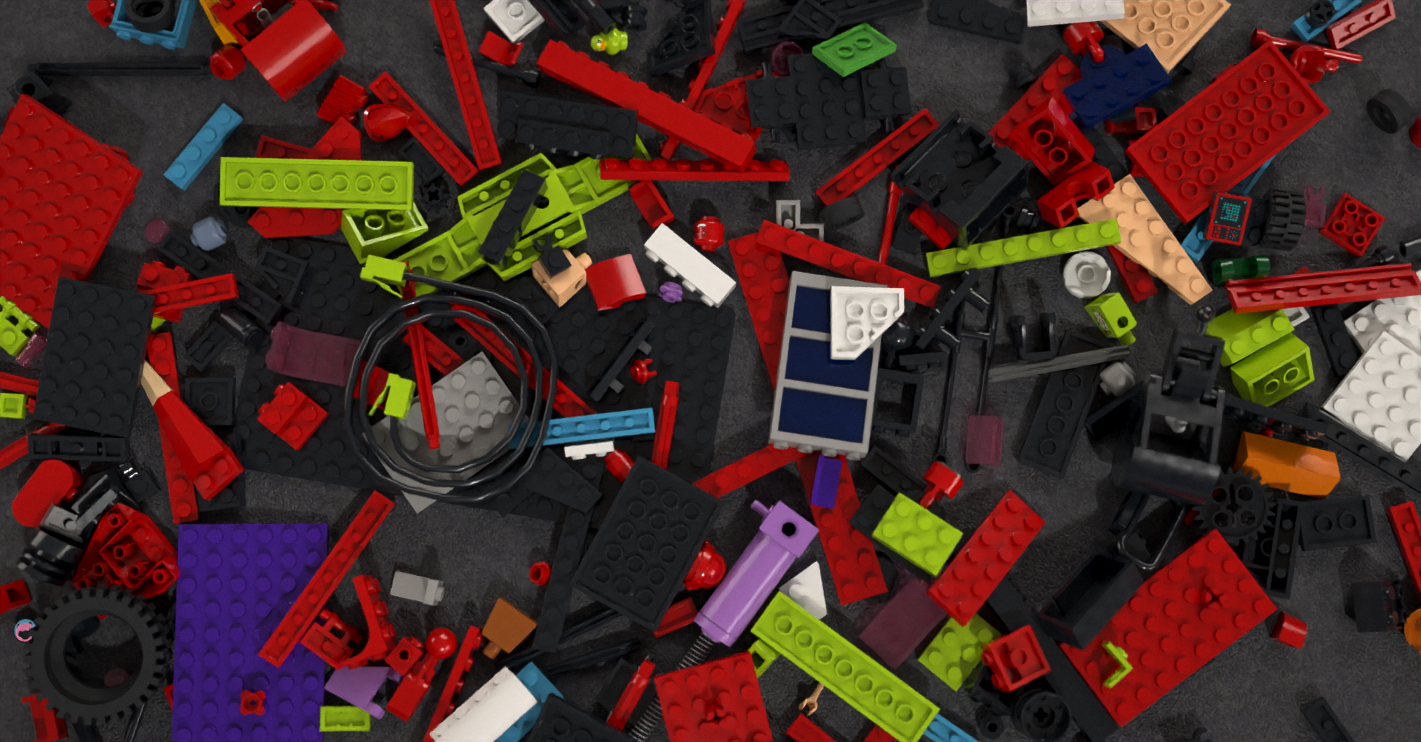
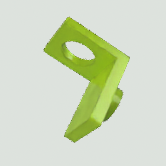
M1103 641L1101 645L1120 665V668L1103 682L1104 686L1112 688L1133 667L1125 660L1128 656L1119 646L1114 647L1110 642Z

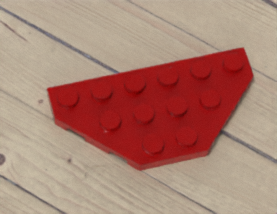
M341 116L303 159L363 161L361 156V133ZM260 207L247 222L265 238L334 235L341 227L342 211L347 209Z

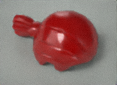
M1308 45L1297 48L1288 60L1306 83L1320 81L1325 70L1336 72L1339 66V62L1336 59L1326 60L1323 49Z

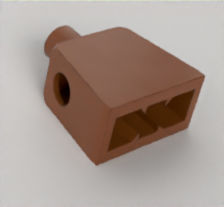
M500 597L482 631V634L490 640L482 652L492 659L496 658L501 649L512 653L538 627V622L503 597Z

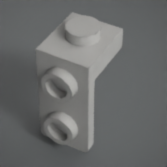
M397 571L395 572L390 594L420 601L428 605H438V602L442 601L445 587H442L443 581Z

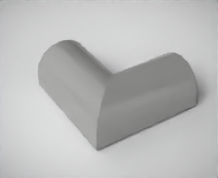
M776 200L777 225L824 242V224H800V200Z

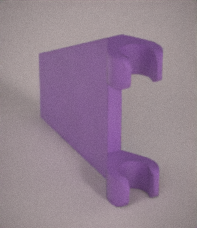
M342 667L339 671L335 669L324 689L366 711L377 719H381L385 711L380 706L372 703L373 698L386 677L401 684L405 676H402L392 667H359L349 670L348 667Z

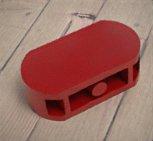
M52 459L42 462L12 502V512L16 520L24 526L37 527L52 503L66 508L68 504L74 502L76 497L79 496L78 491L83 485L80 470L74 464L66 461Z

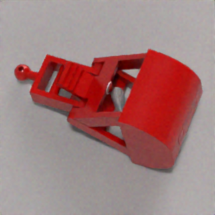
M219 0L220 2H217L210 8V11L242 47L240 50L258 74L285 103L347 53L342 41L308 0ZM289 3L292 8L274 21L272 15ZM263 25L265 30L253 40L248 42L245 39L257 27Z

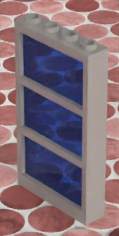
M792 271L788 288L768 443L773 444V447L777 449L795 447L798 448L799 452L812 453V450L821 451L824 456L835 457L836 454L846 455V458L850 460H860L868 453L882 334L855 360L831 359L830 289L831 286L887 288V285Z

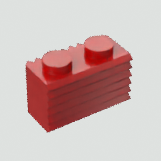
M339 75L316 115L331 126L341 116L354 126L356 113L359 109H363L368 102V92L364 87Z

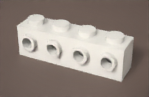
M663 223L644 244L647 257L655 263L659 260L665 265L663 269L669 275L680 277L683 280L682 284L689 291L693 292L696 290L701 294L700 299L710 307L714 305L718 308L736 287V282Z

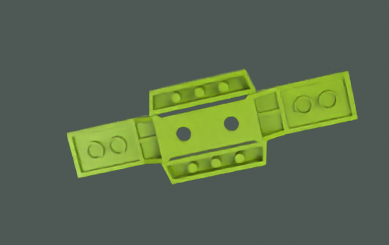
M637 133L635 155L633 158L608 155L602 159L630 160L638 158L641 160H652ZM540 153L458 196L463 219L449 231L394 260L399 262L408 261L410 270L415 274L454 283L488 265L505 282L530 269L532 263L538 261V257L543 255L533 248V240L536 239L540 245H545L546 242L543 239V235L547 233L552 240L551 246L555 248L559 245L564 250L586 239L587 234L582 214L626 192L642 180H600L599 160L589 157L574 165L556 169ZM523 169H526L546 180L548 189L543 197L548 198L549 205L544 209L537 207L522 236L567 212L573 214L518 242L504 269L501 270L482 260L478 250ZM414 283L416 297L423 294L432 295L442 290ZM396 285L402 295L401 286Z

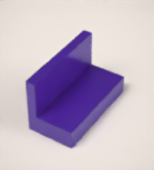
M824 455L818 456L810 505L834 509L842 461L824 458Z

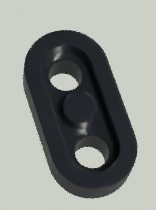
M458 330L450 336V348L466 362L482 351L490 363L492 362L491 352L468 332ZM459 338H464L465 340L462 346L457 345Z

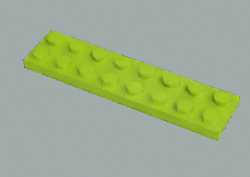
M221 157V206L413 211V162Z
M778 591L750 630L900 742H917L940 710V708L780 591Z

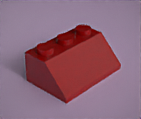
M1052 96L1033 108L1010 132L1013 139L1053 186L1090 163L1093 159L1095 148Z

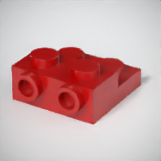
M152 261V264L144 263L136 284L139 287L138 292L195 280L184 267L175 266L174 269H169L162 262ZM184 309L154 314L153 317L180 323Z
M288 382L285 385L282 383L274 391L276 397L271 403L266 402L261 406L258 411L260 416L257 420L274 434L281 437L295 450L299 451L327 418L329 413L294 384Z
M1030 624L981 646L983 649L981 658L985 665L991 667L994 673L991 676L992 682L997 689L1001 688L1002 692L1012 691L1051 671Z

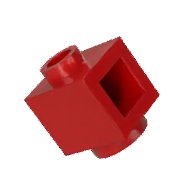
M408 636L403 637L384 661L402 676H406L426 653L422 648L424 644L414 636L411 638Z

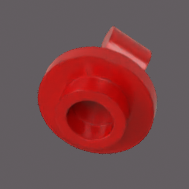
M639 359L633 361L630 372L632 378L638 383H645L647 379L657 374L656 371H647L646 365H649L652 359H646L643 362Z

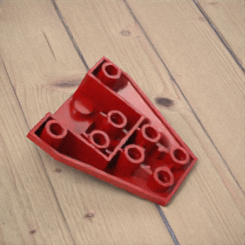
M118 502L101 518L71 583L76 590L92 585L96 587L100 584H107V587L119 585L121 586L120 590L130 588L135 590L134 596L142 594L147 597L145 599L147 600L165 592L180 577V569L177 567L178 552L149 516ZM97 615L100 620L108 617V615Z

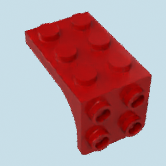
M360 575L352 578L369 626L370 635L365 649L356 657L340 662L341 668L348 666V669L352 670L369 664L368 659L372 658V661L386 658L391 653V650L396 647L394 638H397L396 630L393 624L389 625L386 616L389 615V610L385 601H381L378 593L381 592V587L378 579L373 578V575Z

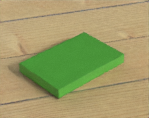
M865 22L814 46L812 54L844 77L895 52L896 44Z

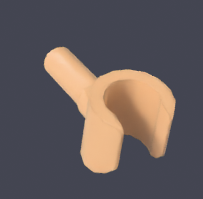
M819 682L810 698L805 699L799 705V710H802L805 705L809 706L810 711L807 716L816 711L818 707L816 700L824 687L822 683Z

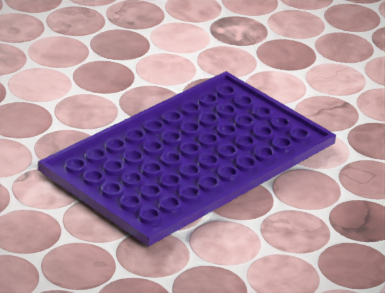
M328 523L179 525L177 567L180 569V577L177 579L172 742H324V731H320V706H325L326 662L299 642L294 646L280 668L258 654L328 557ZM327 601L325 602L321 610L323 608L327 609ZM317 614L312 622L322 626L325 620ZM262 690L265 692L266 698L263 700L265 712L262 715H256L255 713L241 714V693L243 691L258 692ZM252 700L251 705H254L255 701Z

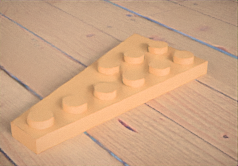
M1130 174L1115 183V188L1100 200L1095 201L1091 199L1077 208L1079 216L1076 218L1082 219L1087 224L1117 218L1121 243L1113 246L1135 263L1141 264L1149 270L1148 273L1153 277H1158L1166 283L1170 290L1190 305L1213 291Z

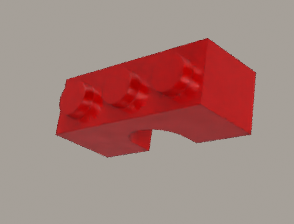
M1092 161L1077 170L1037 201L1043 219L1062 229L1079 216L1075 202L1084 198L1098 201L1115 188L1110 170Z

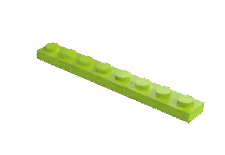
M1116 218L973 244L966 250L957 247L926 253L930 278L965 272L967 269L971 271L974 267L982 269L1120 244L1121 237Z

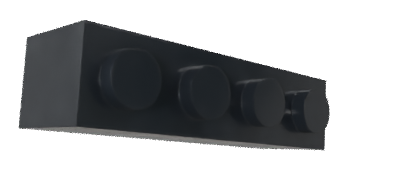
M523 169L478 250L482 260L501 270L504 269L548 189L544 178Z

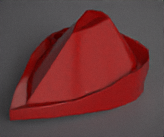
M374 104L367 107L364 111V127L371 140L375 142L389 141L406 127L415 113L392 104Z

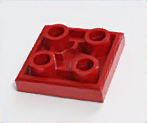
M1343 193L1318 233L1357 258H1360L1382 225L1385 217L1347 193Z

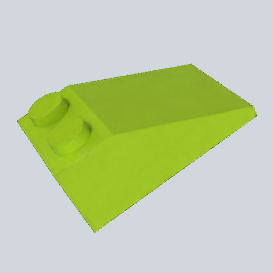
M414 202L413 211L347 209L342 211L341 230L360 264L367 262L368 254L384 257L428 231V226Z

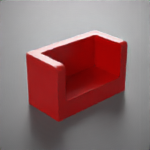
M642 180L629 188L630 197L653 233L662 223L667 227L674 223V215L651 180Z
M38 694L21 698L22 703L30 702L37 740L32 742H52L69 737L65 718L61 719L56 716L59 709L55 708L49 712L45 708L49 703L46 698L40 702L35 697Z

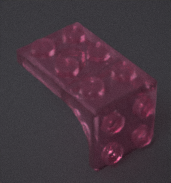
M278 321L276 327L274 326L271 332V341L273 342L271 350H268L265 363L267 364V369L279 375L347 387L353 359L362 341L308 331Z
M909 579L858 636L894 670L901 665L942 619L949 616L926 594L931 586L923 579Z

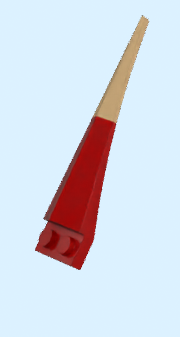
M145 360L141 384L189 480L194 482L204 500H210L242 473L244 468L234 452L179 398Z

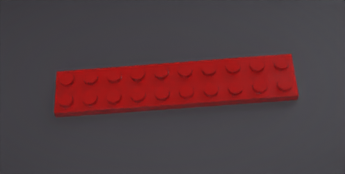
M1062 54L988 133L993 136L994 143L1000 149L1006 145L1022 158L1028 160L1029 156L1010 135L1015 126L1033 108L1051 96L1069 116L1096 87L1097 83ZM920 207L908 217V220L941 250H944L952 241L950 235Z

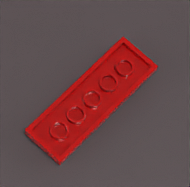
M1008 490L927 590L926 594L961 627L966 626L1046 522L1017 495Z

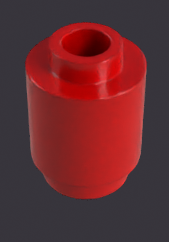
M617 448L604 459L607 469L620 484L625 482L634 465L633 460L627 453Z

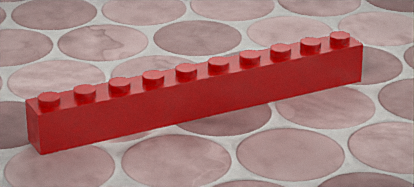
M550 39L536 63L541 72L606 105L639 110L638 121L742 174L757 150L754 139L748 134L741 133L740 135L734 132L733 128L723 122L718 124L712 121V117L704 112L698 114L692 111L688 104L684 102H679L678 104L672 101V98L661 91L656 93L646 83L642 81L636 83L630 80L631 77L622 71L616 73L610 70L611 67L602 61L596 63L586 53L582 51L577 53L562 41L557 43Z

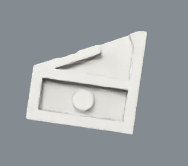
M816 561L781 586L779 590L820 620L827 615L820 568Z

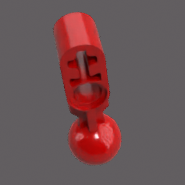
M441 627L432 630L426 638L427 654L422 661H418L414 668L406 674L386 707L387 711L406 723L413 716L432 684L431 680L436 674L435 667L439 660L450 657L457 648V638L451 630Z

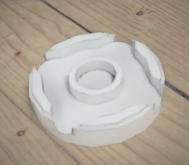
M1088 251L1075 254L1067 260L1062 272V279L1067 290L1074 296L1085 299L1101 294L1107 288L1111 276L1110 268L1107 266L1105 259L1094 252Z

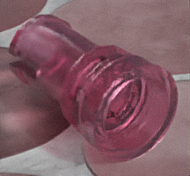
M37 332L33 333L27 342V346L14 359L24 368H28L38 354L42 353L46 348L47 339Z

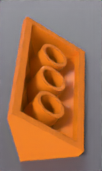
M1242 431L1233 473H1237L1238 468L1242 467L1243 475H1246L1251 470L1252 479L1257 476L1261 477L1259 485L1267 483L1268 487L1319 499H1325L1341 479L1334 452Z

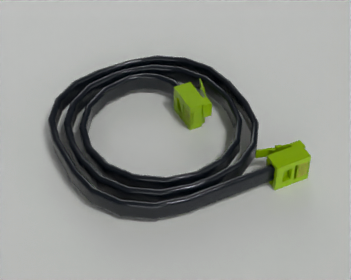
M368 254L365 268L362 267L361 279L377 283L383 289L402 299L403 297L400 294L394 292L390 286L382 282L405 287L406 281L492 300L520 312L541 334L551 360L550 389L539 436L526 464L505 484L477 495H454L411 487L383 475L364 455L353 427L354 394L363 359L375 334L398 313L425 303L456 304L478 309L507 322L526 342L536 368L535 399L527 428L517 449L495 470L468 480H438L421 476L399 466L383 450L376 440L368 418L369 385L372 374L385 347L406 328L433 318L466 319L491 330L511 351L521 376L520 408L508 434L486 455L460 465H427L414 459L404 449L399 436V419L406 421L408 419L416 383L411 380L402 379L400 375L389 373L387 385L379 395L369 415H373L377 406L385 399L390 388L384 414L390 417V436L395 450L409 465L427 473H462L492 461L515 439L528 411L529 377L517 346L495 323L467 310L430 309L401 320L377 342L362 374L359 397V419L369 446L392 471L424 485L447 488H470L499 477L524 454L537 425L542 405L544 371L532 337L510 314L484 302L457 295L423 294L391 306L371 324L354 356L345 391L343 422L354 456L378 481L405 493L438 501L478 503L509 491L532 470L546 440L556 399L558 358L546 327L525 305L501 294L411 273L406 263Z

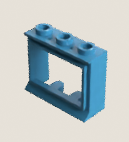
M118 0L112 23L109 25L117 37L124 40H131V38L139 39L140 42L148 45H153V42L159 43L161 46L175 50L176 47L185 48L197 0L181 1L173 32L162 30L156 33H143L137 30L131 23H127L126 0Z

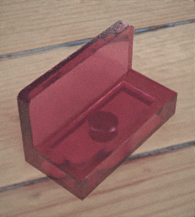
M969 416L966 463L1000 467L1003 419L996 416Z

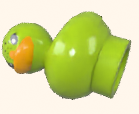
M616 27L607 35L601 32L600 35H595L591 39V47L595 51H604L605 49L609 55L617 54L620 50H626L628 43L626 32L619 31Z

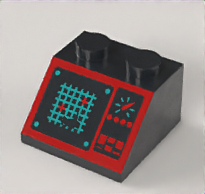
M1214 191L1203 238L1241 246H1257L1269 199L1248 193Z

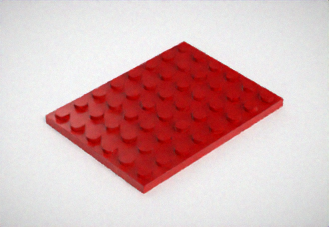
M21 94L0 137V297L4 296L8 300H13L16 303V307L24 313H29L33 319L49 329L58 277L88 281L144 171L28 94Z

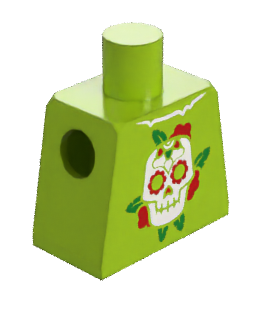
M1119 292L1102 294L1084 307L1105 337L1118 338L1122 345L1127 346L1136 341L1130 330L1137 325V322Z

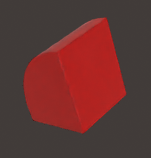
M1281 611L1270 638L1291 648L1301 649L1306 638L1307 624Z

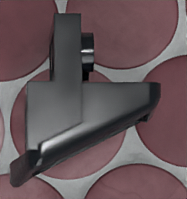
M108 467L106 470L90 474L87 477L80 495L76 497L71 508L78 513L75 523L83 529L88 523L91 525L96 523L98 525L101 518L118 502L137 511L139 510V503L135 501L133 496L122 485L123 482L113 472L112 468Z

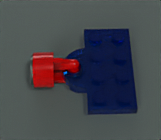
M1096 21L1070 23L1063 33V39L1072 53L1083 56L1080 71L1082 79L1064 88L1063 95L1086 130L1167 87L1172 81L1147 43L1126 55L1114 46H1099L1098 43L1102 40L1104 33Z

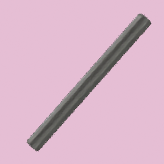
M1127 345L995 368L988 371L989 382L994 383L1129 357L1130 351Z

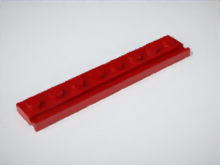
M1411 263L1226 281L1224 289L1228 291L1227 296L1235 314L1416 296L1421 295V281L1416 272L1412 271Z

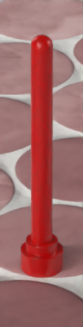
M1259 28L1254 29L1250 40V46L1259 48L1271 40L1279 48L1295 51L1301 46L1308 45L1323 49L1327 58L1356 64L1361 63L1363 60L1360 54L1273 37L1266 30Z

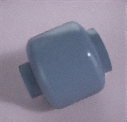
M210 216L193 224V234L190 237L196 247L200 246L203 250L210 251L226 243L229 232L222 219Z

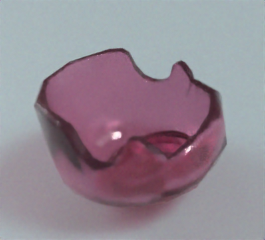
M794 42L780 43L771 53L770 62L772 69L780 76H788L787 55L804 54L803 49Z

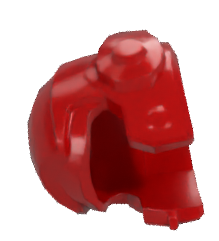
M708 540L704 541L692 567L683 580L682 584L685 585L687 590L717 587L726 575L727 566L724 558L714 550L715 547Z

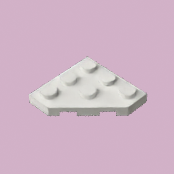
M831 286V359L855 360L904 313V288Z

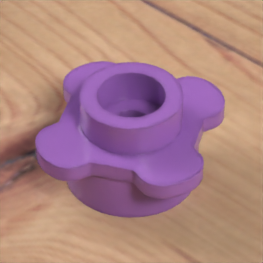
M665 282L664 285L660 286L659 296L665 301L672 303L675 301L681 302L682 298L680 296L683 293L680 285L673 282Z

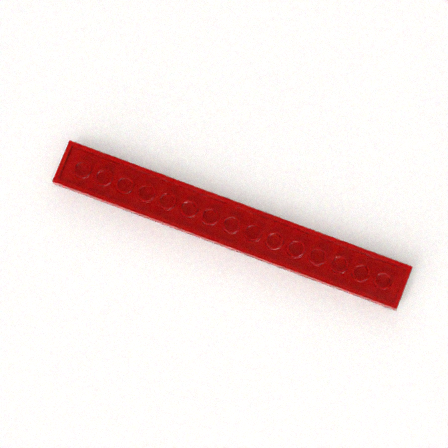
M756 232L729 240L727 243L775 393L789 278L780 251L755 242L759 233ZM795 300L791 328L805 330ZM790 336L784 379L822 385L808 339ZM783 387L780 413L786 432L796 433L832 415L825 393ZM813 451L795 460L816 528L819 529L818 535L840 605H846L888 592L872 541L848 523L861 505L845 455L836 454L835 457L824 456V458L842 461L834 509L810 505L818 456L822 455V452Z

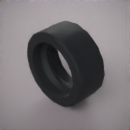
M126 0L125 3L126 14L131 24L143 33L160 32L173 21L175 12L170 0ZM158 2L163 4V9L155 16L145 18L136 15L137 10L146 3Z

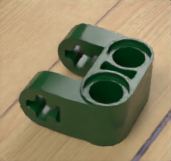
M1256 255L1238 259H1219L1210 263L1213 287H1224L1226 281L1268 276L1270 272L1268 256Z

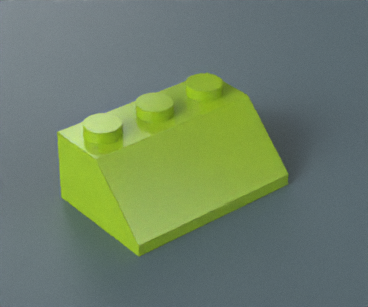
M1232 308L1209 322L1206 334L1221 337L1226 341L1220 360L1222 366L1226 367L1295 329L1283 309L1235 314Z
M1291 332L1230 367L1233 384L1242 399L1267 407L1274 405L1315 380L1309 346Z

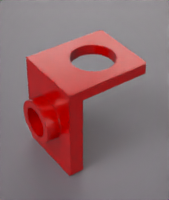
M487 31L478 52L497 63L510 66L515 64L523 43L511 44L491 31Z

